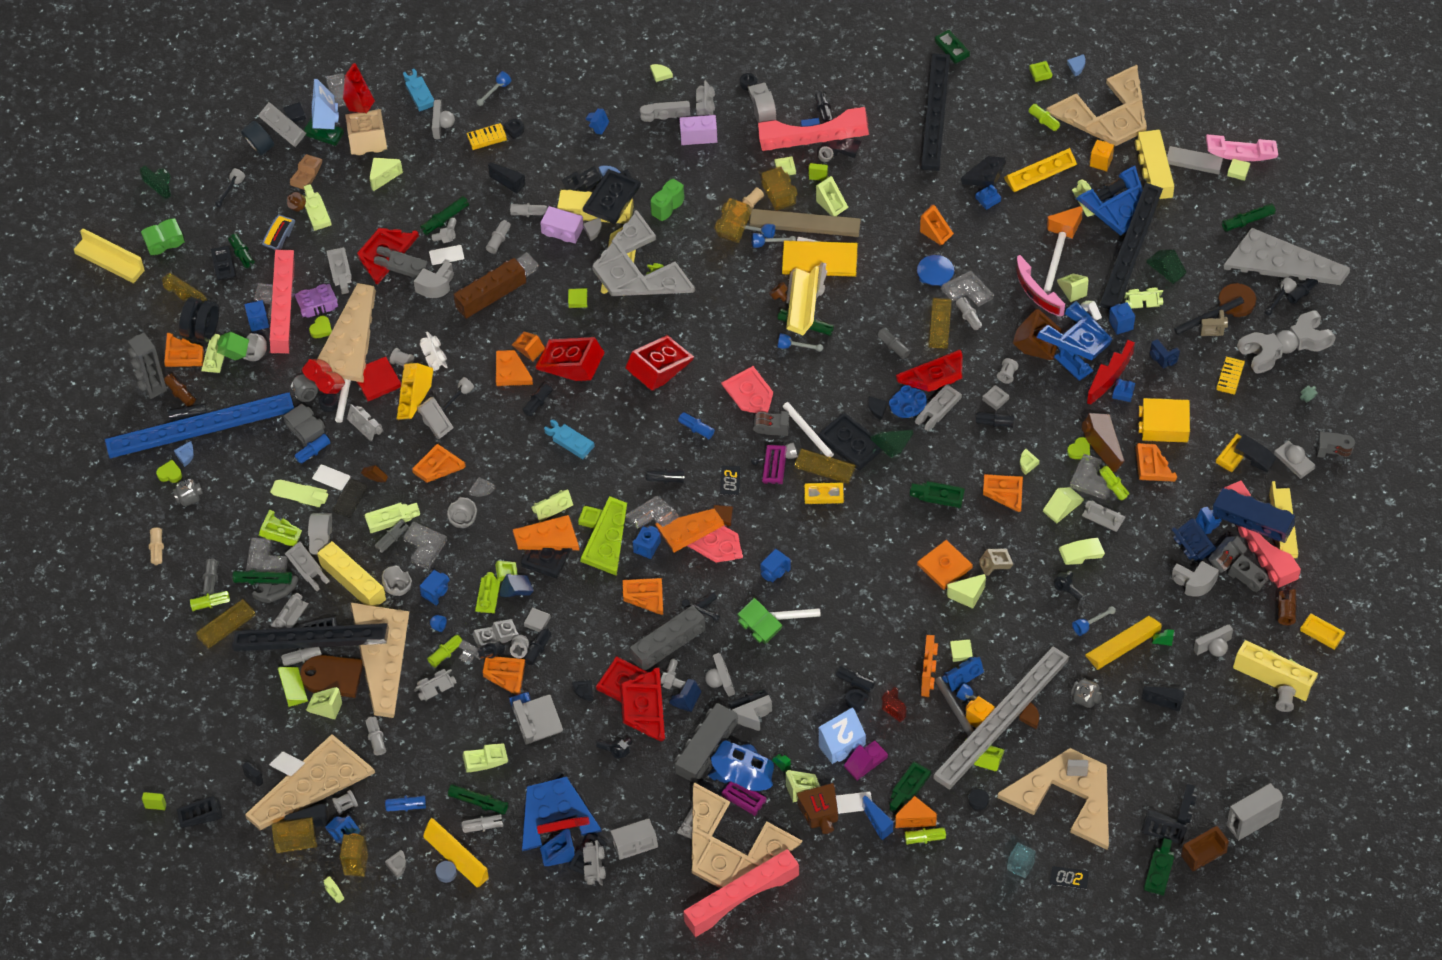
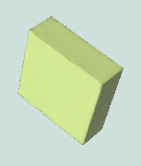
M792 156L775 159L778 177L796 174Z
M1232 159L1227 176L1245 181L1250 163Z
M970 640L950 641L953 662L966 661L970 657L973 658Z

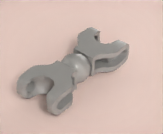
M1310 311L1300 315L1296 325L1290 327V331L1283 330L1277 335L1274 333L1265 335L1254 332L1242 337L1238 341L1237 348L1242 354H1258L1253 358L1251 368L1255 373H1262L1271 370L1275 365V361L1282 357V353H1291L1296 348L1298 351L1302 349L1321 351L1333 345L1336 337L1329 329L1315 330L1320 324L1321 316L1317 311Z

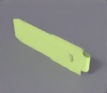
M275 480L270 491L275 496L316 507L325 504L329 495L326 493L327 490L284 480Z

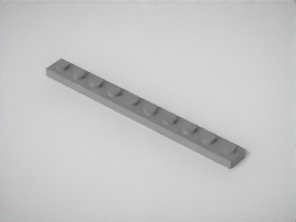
M1053 646L938 769L933 779L950 790L1069 661V656Z

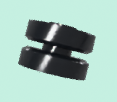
M189 297L180 315V335L191 339L196 336V339L199 341L209 342L211 337L214 336L218 325V304L208 300L203 302L199 298Z

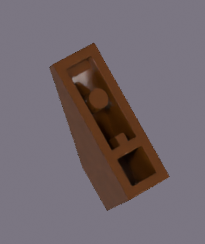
M1089 413L1082 423V431L1085 434L1086 440L1112 472H1117L1124 459L1110 414Z

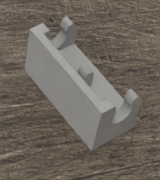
M650 819L611 831L614 840L613 844L619 860L658 848L656 833Z

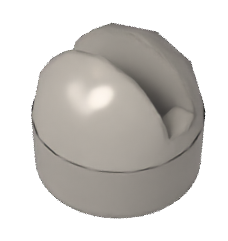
M827 146L820 148L818 153L820 161H830L833 156V150Z

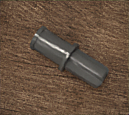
M886 328L878 332V337L888 345V349L893 350L901 359H905L911 351L900 342V339L894 337Z
M400 519L375 544L379 552L383 553L410 528L405 524L400 529L405 521Z
M215 559L206 560L205 573L202 576L204 580V595H207V593L210 595L214 594L215 582L218 580V561Z

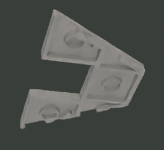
M637 210L634 211V215L628 223L624 224L623 229L617 233L607 250L603 251L600 259L593 264L592 270L611 296L693 293L695 287L676 262L643 276L629 258L627 253L656 240V235Z

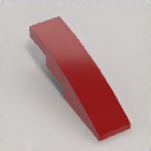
M1127 340L1122 354L1114 352L1108 366L1100 365L1088 392L1087 404L1091 405L1116 382L1134 353L1135 342Z

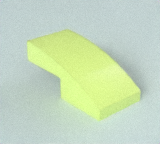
M1098 538L1072 542L1059 548L1065 565L1082 564L1085 559L1102 558L1105 554Z
M504 743L484 745L482 750L463 752L466 773L490 769L508 762Z

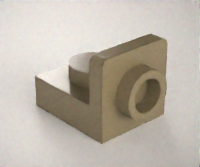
M1219 310L1218 319H1202L1201 336L1224 335V329L1228 328V318L1224 317V310Z
M987 549L979 559L980 566L985 575H990L994 569H1010L1013 566L1007 549Z

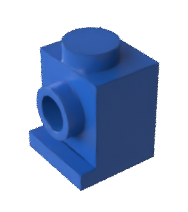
M643 526L636 540L634 539L633 541L634 553L652 559L661 542V533H659L658 529L653 526L648 528Z
M777 549L761 563L762 577L771 582L782 577L785 570L788 572L791 570V559Z
M434 570L420 585L421 596L437 606L439 603L438 598L447 592V583L450 581L449 577L444 573Z
M336 816L325 827L337 843L346 845L361 832L350 816L345 818Z

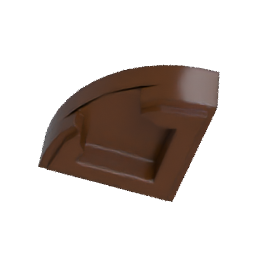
M376 465L363 468L361 472L365 477L377 482H386L388 478Z
M714 505V509L723 520L724 525L731 526L733 506Z
M1030 702L1019 716V720L1037 729L1039 724L1037 708Z

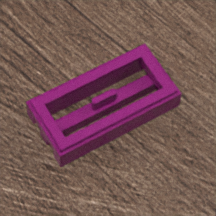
M767 445L762 481L764 484H783L786 446ZM772 450H775L771 478H769ZM779 450H781L778 477L776 478Z
M729 782L722 792V797L754 816L757 815V811L767 801V798L758 792L747 790L733 782ZM732 786H735L736 788L740 789L741 791L745 792L746 794L750 795L751 797L757 799V800H758V803H757L756 801L752 800L751 798H749V797H748L747 795H745L744 793L739 792V791H737L736 789L732 788Z

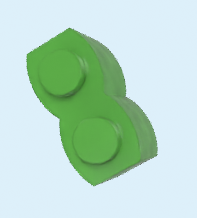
M675 179L669 180L663 186V189L657 192L651 199L652 215L661 221L666 220L672 214L673 209L678 208L683 203L684 185Z
M175 218L165 220L159 225H153L141 231L150 255L161 254L166 249L177 248L184 243L183 235Z
M755 598L738 613V623L744 629L749 628L753 632V638L759 643L762 641L766 644L782 629V624Z

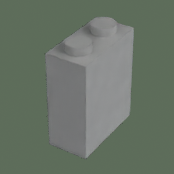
M1270 783L1230 806L1227 827L1238 841L1279 817L1283 800L1280 790L1275 789Z

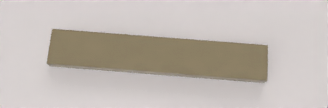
M752 209L750 226L762 228L765 224H774L776 230L859 237L861 219Z

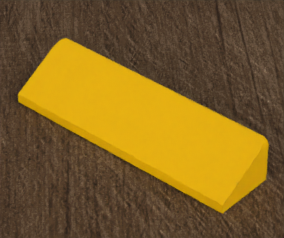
M1069 148L1005 176L1004 179L1012 191L1016 192L1073 167L1077 163Z
M1148 616L1087 653L1086 657L1099 670L1151 638L1154 634L1159 633L1162 625L1157 620Z
M431 818L424 832V839L448 861L452 862L456 869L476 887H480L489 879L487 868L438 822Z

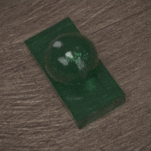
M145 165L140 168L142 180L164 199H168L171 196L168 186L171 174L168 170L158 169L153 173Z

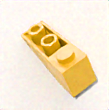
M418 363L404 364L397 413L398 420L412 419L417 411V407L420 406L431 388L434 368Z

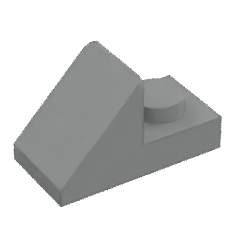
M769 695L732 709V711L738 714V724L760 731L758 717L766 716L772 711V701Z

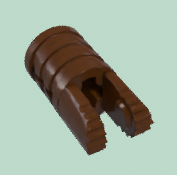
M1295 589L1289 590V599H1285L1283 591H1278V622L1282 625H1293L1296 622Z

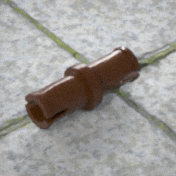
M173 374L167 375L164 378L165 384L173 391L172 394L178 397L185 406L189 407L195 403L196 398L186 390V386L181 384Z

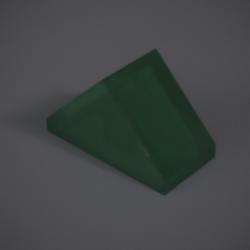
M1159 250L1146 262L1173 284L1186 274V270L1175 250Z
M913 430L880 432L871 436V440L888 456L893 457L903 451L913 435Z

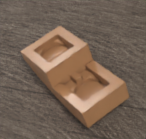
M306 154L299 162L297 172L290 179V185L304 189V186L311 184L320 169L322 159Z

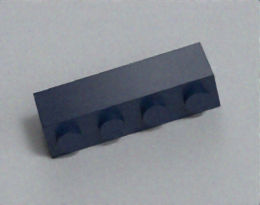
M1222 488L1213 505V516L1286 543L1295 526V515L1290 511L1278 509L1269 503H1262L1251 496L1241 495L1232 489Z

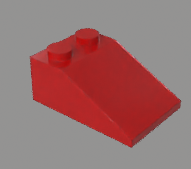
M667 335L632 351L626 369L645 384L646 387L654 390L667 383L694 359V356Z
M595 337L549 339L535 368L575 381L592 380L605 352Z

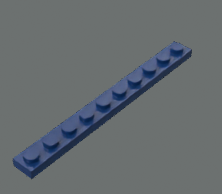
M289 392L105 439L109 458H114L286 414L293 410L294 406Z

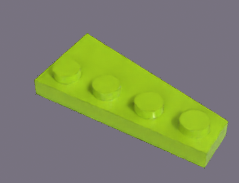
M609 496L580 562L617 575L627 508L626 502Z

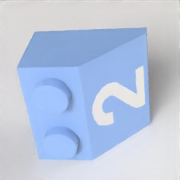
M314 79L311 109L312 127L334 129V125L338 123L339 117L338 103H335L334 95L318 79Z
M853 708L819 727V747L832 764L837 761H843L859 745L862 747L866 745V734Z

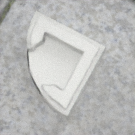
M1085 301L1081 304L1086 312L1089 311L1094 320L1102 318L1095 301Z

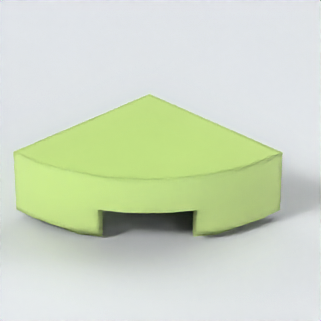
M658 64L650 65V70L656 82L673 77L669 68Z
M1027 449L1022 452L1020 458V468L1026 475L1039 464V460Z
M330 876L324 880L326 891L336 902L340 903L344 900L340 889Z

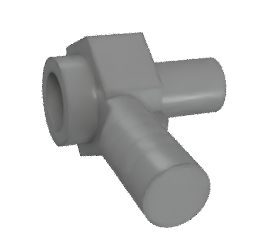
M450 218L446 228L440 229V233L432 234V240H442L443 243L453 241L456 236L454 231L456 219Z
M671 659L667 673L663 672L661 678L662 687L670 689L673 685L683 689L685 681L675 678L677 660Z

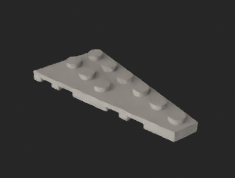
M1251 228L1224 264V270L1235 268L1241 269V272L1248 273L1249 270L1257 271L1261 275L1289 278V276L1299 277V280H1306V278L1317 279L1321 283L1341 285L1350 273V268L1254 228Z

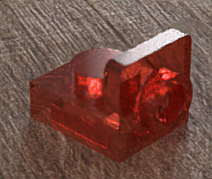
M894 687L883 695L882 709L901 723L906 718V707L902 701L897 700L898 688Z

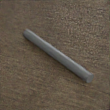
M942 677L936 678L935 683L969 737L974 732L972 726Z

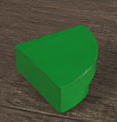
M1167 629L1164 630V633L1154 634L1152 643L1172 646L1174 630Z
M778 754L772 759L785 774L788 770H791V759L786 755L781 756V754Z

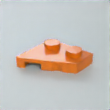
M167 333L165 367L203 366V346L190 343L183 338L182 340L173 337V334Z
M515 350L496 351L497 386L533 385L531 375Z
M436 444L412 468V471L428 483L464 469L466 466L464 461L439 444Z
M984 475L983 495L1017 512H1021L1023 477Z
M662 578L623 580V600L663 615Z
M485 658L483 677L516 696L520 695L525 659Z

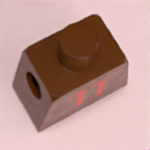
M834 783L798 792L797 805L810 828L821 827L823 834L833 832L834 827L832 823L838 821Z

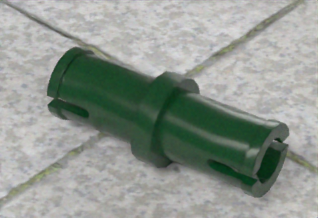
M237 233L232 234L231 237H228V241L234 249L235 256L239 257L244 268L251 267V264H254V260L248 252V247L243 244Z

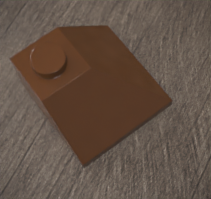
M1035 309L1017 328L1013 344L1024 354L1053 360L1057 346L1037 338V335L1047 325L1062 333V329L1041 310Z

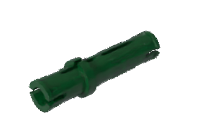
M461 196L440 213L432 215L430 220L420 226L423 229L422 232L428 235L436 228H441L447 220L469 206L468 200Z
M1270 203L1243 214L1238 213L1233 218L1223 220L1222 227L1225 232L1238 227L1243 228L1248 223L1274 215L1276 212L1275 207Z
M781 308L778 320L787 322L788 311ZM814 319L809 329L831 336L834 325Z
M253 569L250 571H234L233 582L250 583V585H256V583L290 585L292 583V573L257 572Z
M453 784L448 790V797L480 806L486 811L489 809L505 815L507 812L508 802L494 799L491 795L487 794L485 796Z

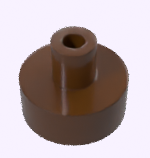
M294 192L287 197V205L290 209L298 212L304 208L306 204L304 195Z
M781 282L771 290L769 295L774 300L780 298L784 302L787 299L785 292L788 287L784 282Z

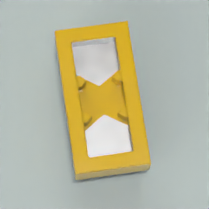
M843 483L805 484V504L844 503Z

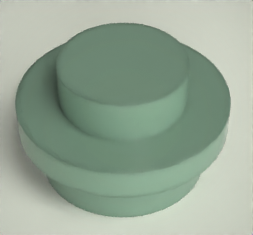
M1307 386L1300 392L1302 394L1300 399L1306 403L1318 394L1317 388L1315 386Z

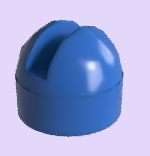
M435 615L430 619L432 629L439 632L445 629L446 617Z

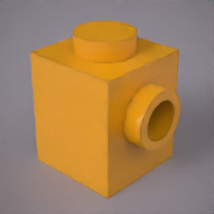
M1097 140L1091 152L1090 167L1107 171L1113 159L1114 144Z
M978 696L966 706V718L970 725L977 729L995 707Z

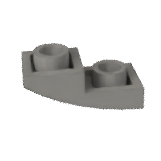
M512 619L494 622L492 627L474 630L472 635L479 649L488 643H506L519 634Z

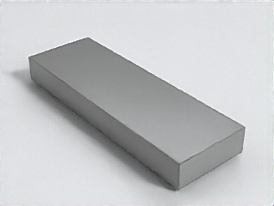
M270 102L258 115L294 147L298 145L306 134L305 131Z
M1172 146L1169 147L1167 155L1169 165L1214 174L1220 173L1223 161L1222 157Z

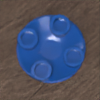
M927 256L918 264L917 273L919 280L922 283L944 287L954 275V266L944 256Z
M905 385L890 399V409L898 417H913L923 411L927 404V397L922 390Z

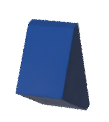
M565 829L540 848L544 866L572 861L575 854L570 829Z

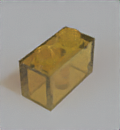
M782 166L761 173L762 186L775 211L796 204L797 190L794 185H791L789 174L784 172Z
M729 198L728 202L723 205L721 219H718L715 225L717 235L739 243L752 212L750 205Z
M312 818L272 824L273 841L277 853L317 847L316 832Z
M355 833L343 835L340 860L344 875L365 877L368 851L364 836Z

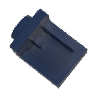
M1158 339L1151 342L1150 355L1162 368L1172 366L1179 360L1180 350L1178 348L1168 352Z

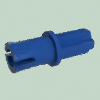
M682 413L679 416L678 421L690 428L693 433L697 432L708 440L713 436L714 428L702 423L701 419H695L686 413Z
M322 434L312 443L308 442L305 448L295 454L296 460L302 464L313 455H318L320 450L330 444L329 438Z
M404 796V798L385 800L386 811L405 810L406 812L412 809H426L425 796L408 798Z

